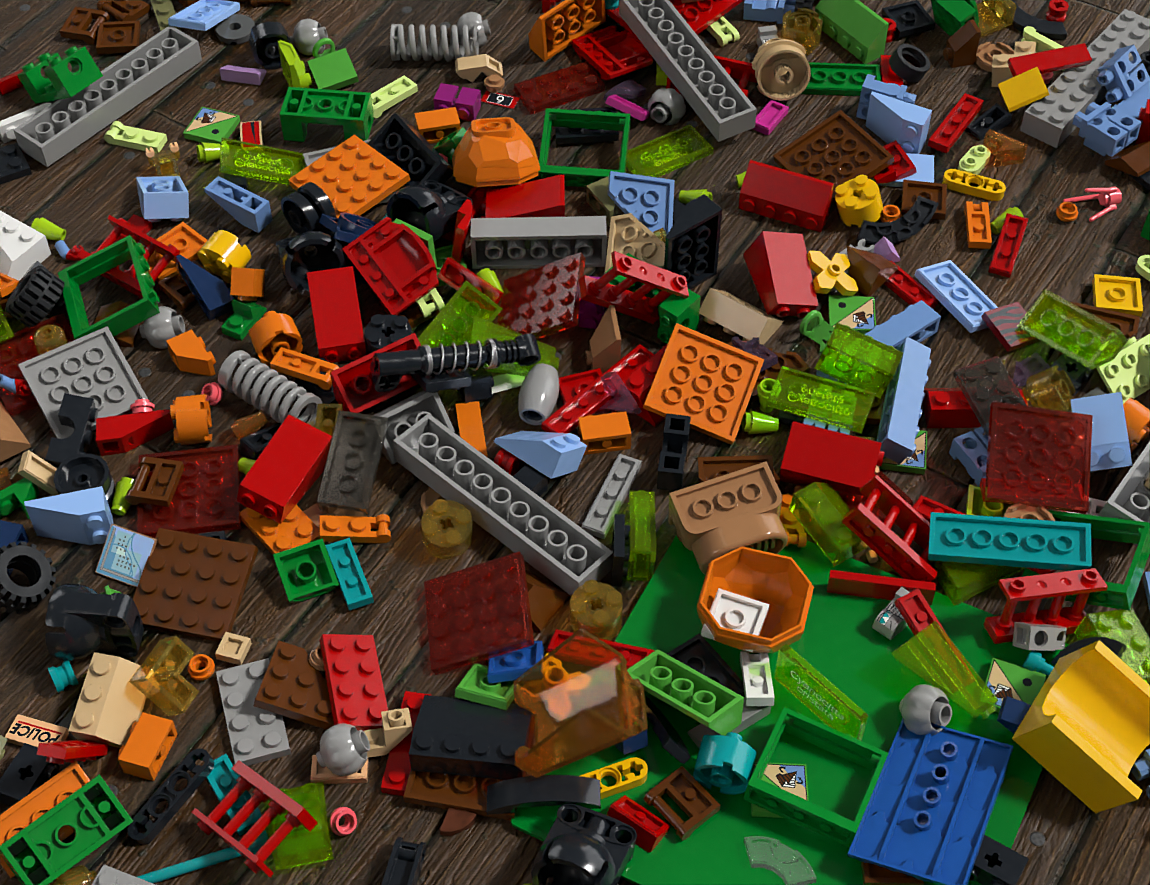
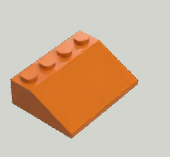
M564 0L537 19L528 34L530 49L543 61H547L571 45L572 39L586 35L606 21L605 0Z

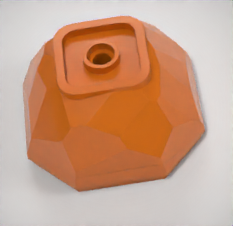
M510 117L473 120L471 127L466 131L452 157L453 176L456 177V181L475 187L521 184L537 177L538 171H540L538 155L531 138Z
M739 547L709 563L697 604V613L702 625L704 626V623L707 625L715 641L743 651L753 650V652L749 653H774L801 638L814 586L792 557ZM718 588L769 604V610L759 636L723 628L718 624L710 613V608Z

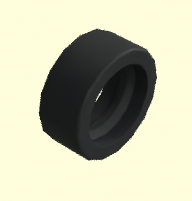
M909 44L899 45L889 60L890 67L894 73L908 82H919L930 69V61L925 53Z

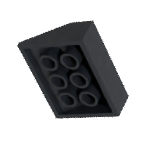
M705 194L686 204L665 240L664 269L686 277L687 287L690 290L717 274L722 208Z
M424 695L413 729L409 750L411 771L501 780L523 777L533 705L511 703L507 710L461 698Z

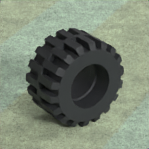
M39 265L29 271L14 289L6 303L5 312L28 328H32L39 324L57 303L63 292L65 282L42 265Z
M20 541L18 545L12 542L7 547L4 545L0 548V609L2 607L6 608V613L11 614L15 610L16 614H22L25 610L27 612L33 610L53 588L52 585L56 580V577H53L56 573L55 567L50 566L53 561L50 557L46 558L44 556L46 552L43 549L38 551L36 549L37 545L31 544L27 546L26 542ZM7 569H17L23 572L29 579L30 587H21L13 583L7 574Z

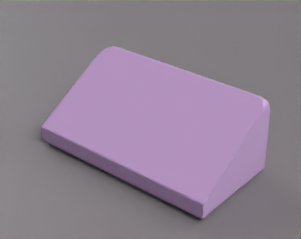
M231 65L220 68L221 80L261 85L266 74V70Z

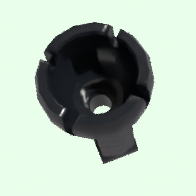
M426 180L421 185H410L395 192L388 201L386 211L387 217L392 219L391 222L396 218L432 235L435 244L442 235L455 229L457 212L463 203L469 199L473 207V201L466 195L442 183Z
M307 231L276 242L283 276L287 284L294 290L297 288L299 293L310 296L307 272L347 267V256L342 250L344 248L342 241L333 238V231ZM308 246H315V249L312 251L304 250Z
M67 583L57 587L49 600L46 625L63 627L66 632L49 631L45 634L47 649L52 657L58 660L74 661L86 658L94 652L119 654L124 657H135L138 655L144 627L138 608L130 596L123 593H113L111 595L98 594L94 589L83 584Z
M564 804L559 807L556 820L533 861L531 868L532 882L534 885H546L548 879L547 885H617L627 863L633 858L637 833L633 827L610 816L579 805Z

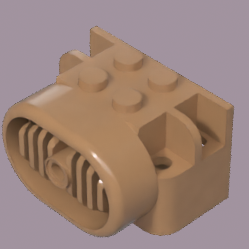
M767 462L669 493L668 522L670 526L675 525L679 541L683 543L685 548L693 551L699 568L705 575L708 565L712 560L739 547L778 554L783 550L788 541L787 533L779 518L782 494Z

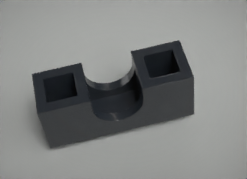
M64 393L58 413L61 425L72 427L74 432L71 436L64 439L51 437L45 461L58 469L60 464L70 457L86 454L84 452L86 444L89 445L92 439L91 424L92 422L96 423V418L98 417V408L95 407L94 399Z
M666 414L663 447L658 466L657 489L669 491L682 489L691 416Z

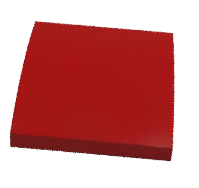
M895 140L883 146L894 156V163L872 178L877 184L889 183L917 173L913 162Z
M469 199L463 203L457 212L451 258L458 263L462 260L466 250L472 216V202Z

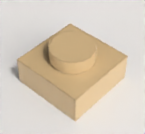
M225 632L215 652L216 659L242 665L252 644L251 639Z

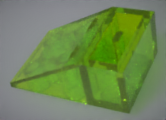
M323 782L307 783L303 786L289 789H279L304 807L318 824L311 832L302 825L298 828H293L272 852L276 871L334 859ZM283 813L281 816L277 815L269 824L270 837L286 820L284 818L286 813Z

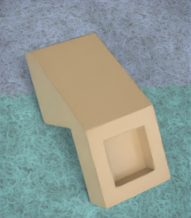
M487 54L461 57L455 60L456 73L462 79L473 82L481 72L487 77L493 74L500 77L503 76L502 63Z
M409 708L382 711L383 728L364 731L370 743V750L367 751L368 758L387 755L412 731Z

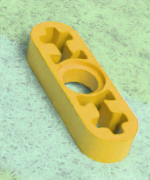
M957 169L945 171L942 184H947V189L991 201L1003 199L1006 189L1005 184L999 180ZM969 183H975V184H978L979 186H978V187H973V186H970Z
M632 757L580 776L599 779L601 799L644 784L647 780L648 766L641 758ZM635 768L636 771H640V775L635 776L634 773H630V769ZM605 776H613L617 783L614 786L607 787L601 783V779Z

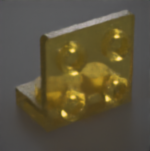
M982 0L981 3L977 4L981 36L1012 25L1017 5L1012 0Z

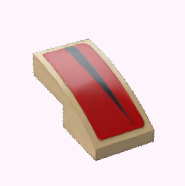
M261 120L240 122L242 152L263 150Z

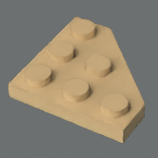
M631 213L612 216L605 272L613 266L611 256L613 251L624 255L629 253L641 261L664 269L665 243Z

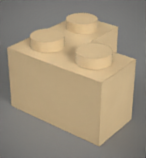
M1015 42L1014 54L993 55L992 87H998L999 83L1013 77L1007 64L1008 59L1036 53V42Z

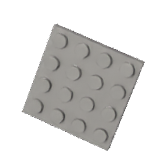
M104 327L18 364L53 433L59 439L68 438L74 432L72 427L61 425L58 413L64 393L94 399L95 407L98 408L97 418L131 414L133 412L130 411V405L135 403V400L148 399L108 327ZM92 422L90 430H96V423Z

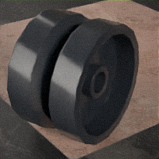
M312 182L305 183L296 192L289 193L281 200L283 214L289 225L298 235L307 231L326 229L327 227L319 223L322 214L331 217L336 216L329 197L318 185Z
M79 454L68 458L55 471L53 481L59 495L102 486L111 508L115 483L107 462L100 456Z

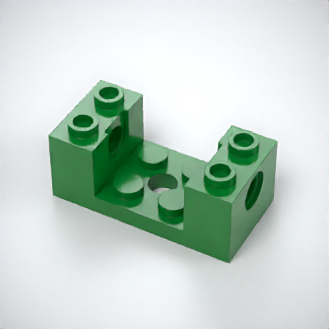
M72 46L64 51L66 55L62 58L58 53L49 54V52H45L37 57L38 62L34 64L30 62L21 68L23 71L17 76L35 104L71 98L103 76L85 46L79 48ZM68 62H69V63L71 64V66H72V71H71V72H70L69 69H68ZM41 68L45 72V77L41 75Z
M288 87L279 114L284 140L302 142L305 141L307 135L306 128L308 123L342 125L345 140L353 135H356L363 141L368 140L374 120L371 93Z
M629 253L626 254L627 256H630V257H633V258H635V259H638V258L634 257L633 255H631V254H629ZM618 275L609 284L616 286L627 277ZM637 281L627 290L635 292L644 284ZM654 288L645 296L653 298L662 290ZM688 289V298L672 294L657 305V311L660 316L657 338L666 344L669 342L676 323L692 330L698 328L701 296Z
M99 774L30 825L0 845V855L22 885H48L134 821ZM62 826H71L75 831V837L69 843H63L58 838V831Z

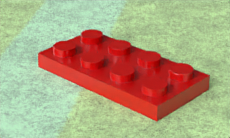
M322 634L319 641L334 725L350 724L355 726L358 731L383 728L381 712L388 711L373 635Z

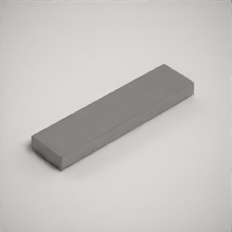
M618 454L581 526L583 530L590 535L605 539L614 522L615 514H618L642 466L641 460Z

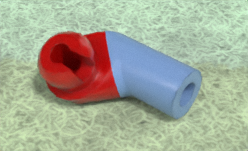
M63 240L55 243V248L62 259L79 261L77 255L82 249L84 250L82 246L79 245L77 248L74 245L72 249H69Z
M0 374V387L22 396H29L32 393L25 379H11Z

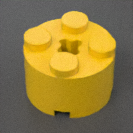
M858 175L856 178L836 187L835 200L840 218L845 225L850 227L851 224L858 225L859 228L863 220L876 222L881 217L880 213L883 211V203L879 187L876 182L868 179L866 175Z
M218 230L211 235L197 255L204 265L203 268L212 275L220 276L226 283L231 284L232 267L245 268L251 259V252L245 244L241 246L237 242L238 237L225 230Z

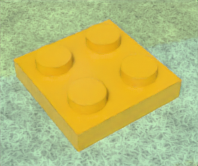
M1094 274L1092 279L1094 307L1141 318L1143 304L1140 278Z

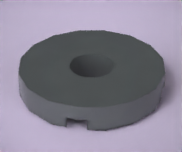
M234 14L216 24V35L220 41L226 44H231V42L242 44L249 41L251 29L255 24L246 15Z

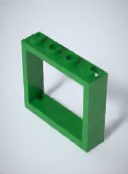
M546 108L539 157L540 171H538V180L564 175L565 186L586 187L591 183L608 177L610 171L625 173L630 133V114ZM552 126L623 131L619 170L547 165Z
M130 235L58 272L59 278L65 282L63 296L75 340L104 327H108L114 337L160 313L157 304L160 300L153 290L155 283L148 273L150 266L143 256L145 249L141 243L137 244ZM132 259L143 299L89 326L79 286Z
M1049 510L1052 516L1056 517L1055 521L1091 523V538L1138 544L1124 584L1105 582L1108 586L1107 590L1090 592L1086 604L1130 611L1150 554V523ZM1025 568L1022 577L1041 574ZM1077 594L1066 595L1064 601L1075 602Z
M784 707L748 782L743 799L850 848L888 752L876 748L875 745H869L850 734L835 730L823 722L810 719L800 712ZM783 732L871 770L852 820L761 780Z

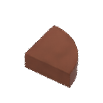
M449 808L440 828V835L453 836L455 833L471 828L477 819V815L466 810Z

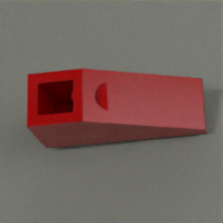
M170 409L96 418V443L101 456L126 453L173 429L174 423L171 418Z

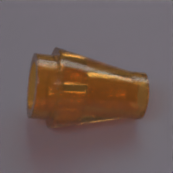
M260 410L257 413L234 420L235 423L230 426L240 441L241 438L259 431L269 421L263 411Z

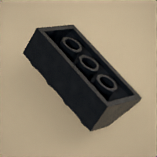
M394 113L368 143V145L409 174L410 181L405 184L406 187L421 185L426 180H433L444 184L453 174V168L409 121L397 113Z

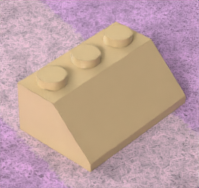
M713 288L709 289L699 311V314L705 316L704 321L714 326L717 323L724 326L723 331L735 336L737 333L743 336L742 341L751 346H755V344L764 345L783 323L782 320L772 315H767L765 311L726 291Z
M94 652L68 731L77 740L83 739L99 742L117 748L126 745L133 723L138 721L142 714L154 671L121 657Z

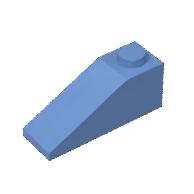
M219 176L204 188L205 193L239 223L257 233L273 220L268 200Z

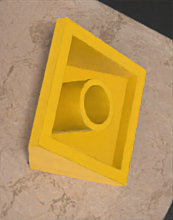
M1038 67L998 84L1002 99L1009 112L1050 95Z

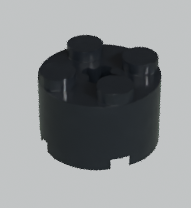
M263 22L253 26L251 29L249 45L253 57L258 64L266 69L282 68L278 41L282 40L292 44L287 30L280 22Z
M374 315L365 328L367 355L411 335L412 330L407 317Z

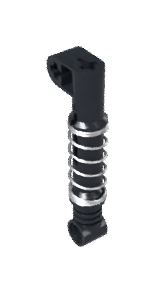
M523 334L514 340L508 341L487 338L484 346L477 339L476 343L472 344L464 341L462 345H455L452 342L451 346H443L440 343L439 347L432 348L427 344L412 350L375 353L370 364V371L375 390L377 392H388L397 388L402 375L419 373L421 376H430L432 372L435 375H439L441 371L451 374L455 369L464 372L467 368L476 371L479 367L488 370L498 368L502 364H512L515 362L521 366H530L541 360V354L535 335Z

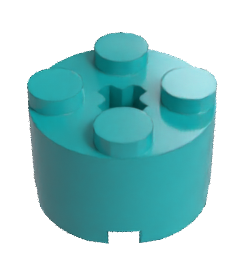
M728 732L726 736L704 735L694 768V778L699 784L710 790L712 785L720 787L719 793L731 795L744 793L752 776L757 752L742 741L741 735L734 732Z

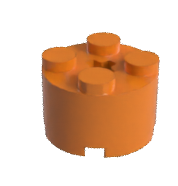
M268 311L248 331L260 361L267 366H270V362L281 347L299 353L302 352L301 335L294 320L287 314Z
M207 394L181 396L173 400V405H170L172 420L176 419V429L173 431L175 443L190 445L212 442V434L208 433V428L212 427L209 401H206Z
M1131 397L1123 406L1132 455L1139 446L1137 443L1143 442L1150 434V410Z

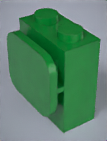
M931 0L934 22L949 36H952L969 20H974L979 27L978 9L975 0Z

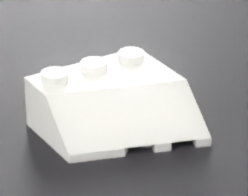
M0 211V273L20 281L33 263L36 261L43 262L51 255L44 234Z

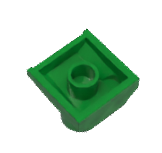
M323 538L273 554L277 572L289 603L303 602L327 594L339 587Z

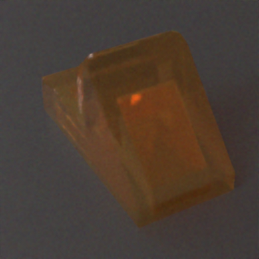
M991 129L985 134L983 146L988 148L991 154L996 155L994 167L1024 162L1027 144Z

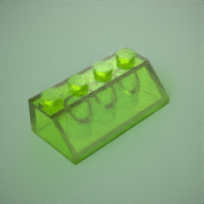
M466 280L418 337L421 346L428 344L430 348L439 347L440 343L443 346H451L452 342L455 345H462L464 341H467L468 344L476 343L477 339L481 337L503 308Z
M1047 289L1042 292L1017 326L1019 329L1091 370L1114 360L1128 341L1120 329Z

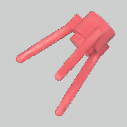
M1116 186L1110 188H1086L1085 192L1100 194L1063 200V202L1072 203L1098 199L1100 205L1107 208L1090 217L1089 221L1092 222L1106 213L1116 210V205L1122 201V194Z

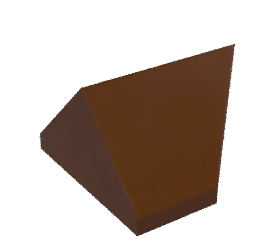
M847 246V256L850 262L849 276L856 281L857 292L864 297H870L898 269V266L879 254Z

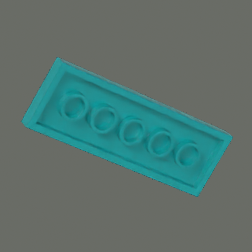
M931 512L928 560L1065 571L1091 569V523Z

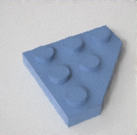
M610 171L608 196L624 214L631 213L661 241L665 242L666 236L673 226L675 180Z

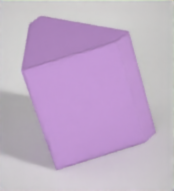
M884 236L874 245L873 253L879 254L889 261H900V257L893 244Z

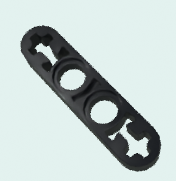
M202 748L192 750L132 819L134 822L128 825V835L137 844L146 845L153 841L214 768V759L206 750ZM198 759L205 762L202 766L195 764ZM188 770L195 775L193 778L187 773ZM180 779H187L186 788L182 791H175L176 782ZM162 801H167L169 804L167 810L164 813L156 814V806ZM149 815L156 820L155 823L148 819ZM141 826L147 829L144 834L138 831Z

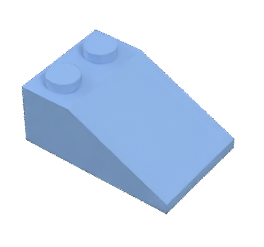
M872 91L866 127L887 144L896 140L905 153L919 154L926 143L932 110Z
M180 176L136 177L140 207L144 219H148L150 222H159L161 219L182 221L183 218H189V193Z
M1116 392L1070 399L1073 423L1079 427L1080 432L1084 435L1083 443L1078 446L1080 472L1132 466L1122 393Z
M520 431L497 437L494 440V443L550 479L577 471L587 447L586 444L580 441L578 436L571 433Z
M102 486L24 501L37 536L86 545L103 544L106 542L111 524H114Z

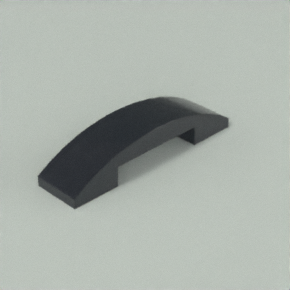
M536 775L508 779L487 786V815L516 813V808L560 806L569 803L589 809L601 808L600 780L589 777Z

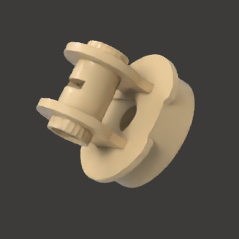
M773 38L758 48V53L752 61V68L755 70V77L758 83L757 88L761 94L774 100L784 101L798 96L805 90L810 81L811 69L805 56V48L801 44L788 39Z

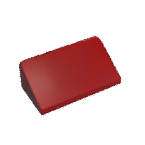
M22 69L0 79L1 95L23 86L17 76L23 71Z
M626 795L613 803L607 813V816L633 827L637 833L635 844L649 853L658 845L671 827Z

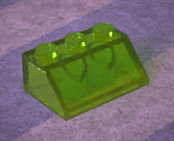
M813 482L794 493L789 510L834 566L869 547L841 522L851 509L829 483Z

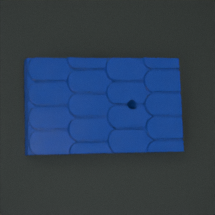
M902 718L848 851V856L938 885H968L1014 747L931 723L933 728H942V731L933 736L931 734L917 735L906 728ZM939 774H945L944 777H937Z

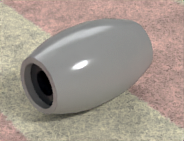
M544 363L534 365L521 385L518 398L519 416L528 424L541 425L551 415L556 405L560 384L558 371L553 366Z

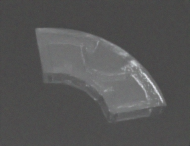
M744 837V845L751 868L771 870L783 879L785 885L816 883L817 878L811 865L797 850L794 851L780 843V840L770 837Z

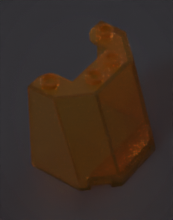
M581 628L514 681L515 702L518 706L525 708L535 716V746L531 749L526 746H520L515 751V766L538 778L648 729L644 686L639 679H632L626 668L627 661L620 652Z

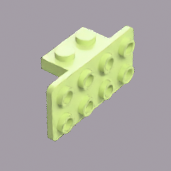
M1150 333L1137 340L1133 336L1123 341L1122 348L1119 349L1116 346L1105 352L1107 357L1098 361L1099 364L1096 368L1110 393L1121 392L1123 404L1132 397L1134 399L1150 389Z

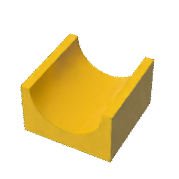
M1098 640L1059 658L1012 739L1095 813L1138 800L1142 790L1128 778V775L1139 755L1150 744V685Z

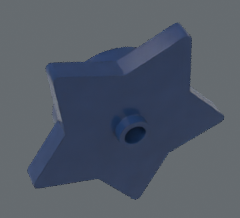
M344 212L340 213L339 218L322 214L319 223L334 232L333 238L351 243L377 224V222L362 216Z

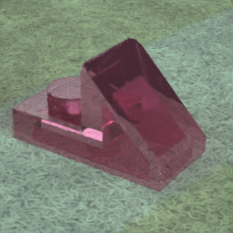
M607 372L601 377L604 383V390L613 398L599 409L613 412L626 411L627 414H640L642 412L617 372Z

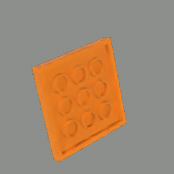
M353 135L292 176L288 181L289 185L296 191L307 182L318 185L329 197L336 213L335 217L339 218L340 213L343 212L361 216L409 182L410 176L359 137Z
M676 323L643 409L665 418L666 414L691 416L690 428L732 445L737 436L764 359Z

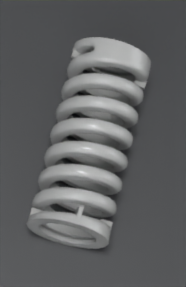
M392 24L390 30L392 61L400 60L401 54L404 61H408L411 55L414 61H419L422 56L425 61H430L432 56L435 61H441L444 55L445 60L450 62L454 56L457 59L464 56L479 55L478 25H470V31H473V37H470V41H472L471 46L469 44L468 26H462L459 48L456 25L451 26L450 44L448 47L446 25L440 26L438 46L436 26L431 24L427 48L425 26L420 24L416 48L414 25L410 24L408 26L407 47H405L403 25Z
M243 350L235 351L221 365L218 374V383L221 387L235 394L238 398L243 399L249 405H253L254 408L262 411L268 417H272L276 422L282 424L289 414L303 422L309 419L307 424L314 426L319 419L322 411V401L318 396L313 393H307L303 387H297L295 382L288 381L287 377L279 375L276 370L269 369V366L260 363L256 358H251L247 352ZM238 363L241 364L235 372L233 381H231L234 368ZM297 397V401L293 405L292 409L288 412V409L291 407V405L294 403ZM308 404L306 410H305V411L303 412V414L298 418V416H299L301 410Z

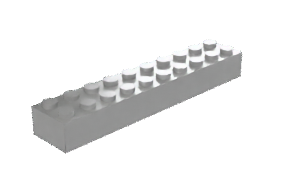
M619 0L620 16L718 142L755 128L757 112L755 106L669 0Z
M1124 9L1087 47L1092 62L1088 65L1066 69L1047 88L1050 95L1035 101L1025 111L1020 131L1057 148L1076 128L1072 124L1074 115L1079 111L1085 114L1086 108L1090 103L1099 104L1105 98L1108 91L1105 85L1102 86L1098 83L1097 76L1099 72L1097 69L1111 59L1117 49L1134 44L1139 56L1143 52L1150 50V19ZM1129 53V61H1133L1131 53Z
M173 26L166 27L102 70L103 76L71 98L57 100L15 128L14 134L18 146L23 152L46 167L50 166L201 62L199 42Z
M429 413L393 440L394 460L578 601L611 571L613 551Z

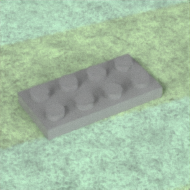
M269 658L216 671L235 764L240 760L249 766L291 754L283 716L253 706L269 666Z

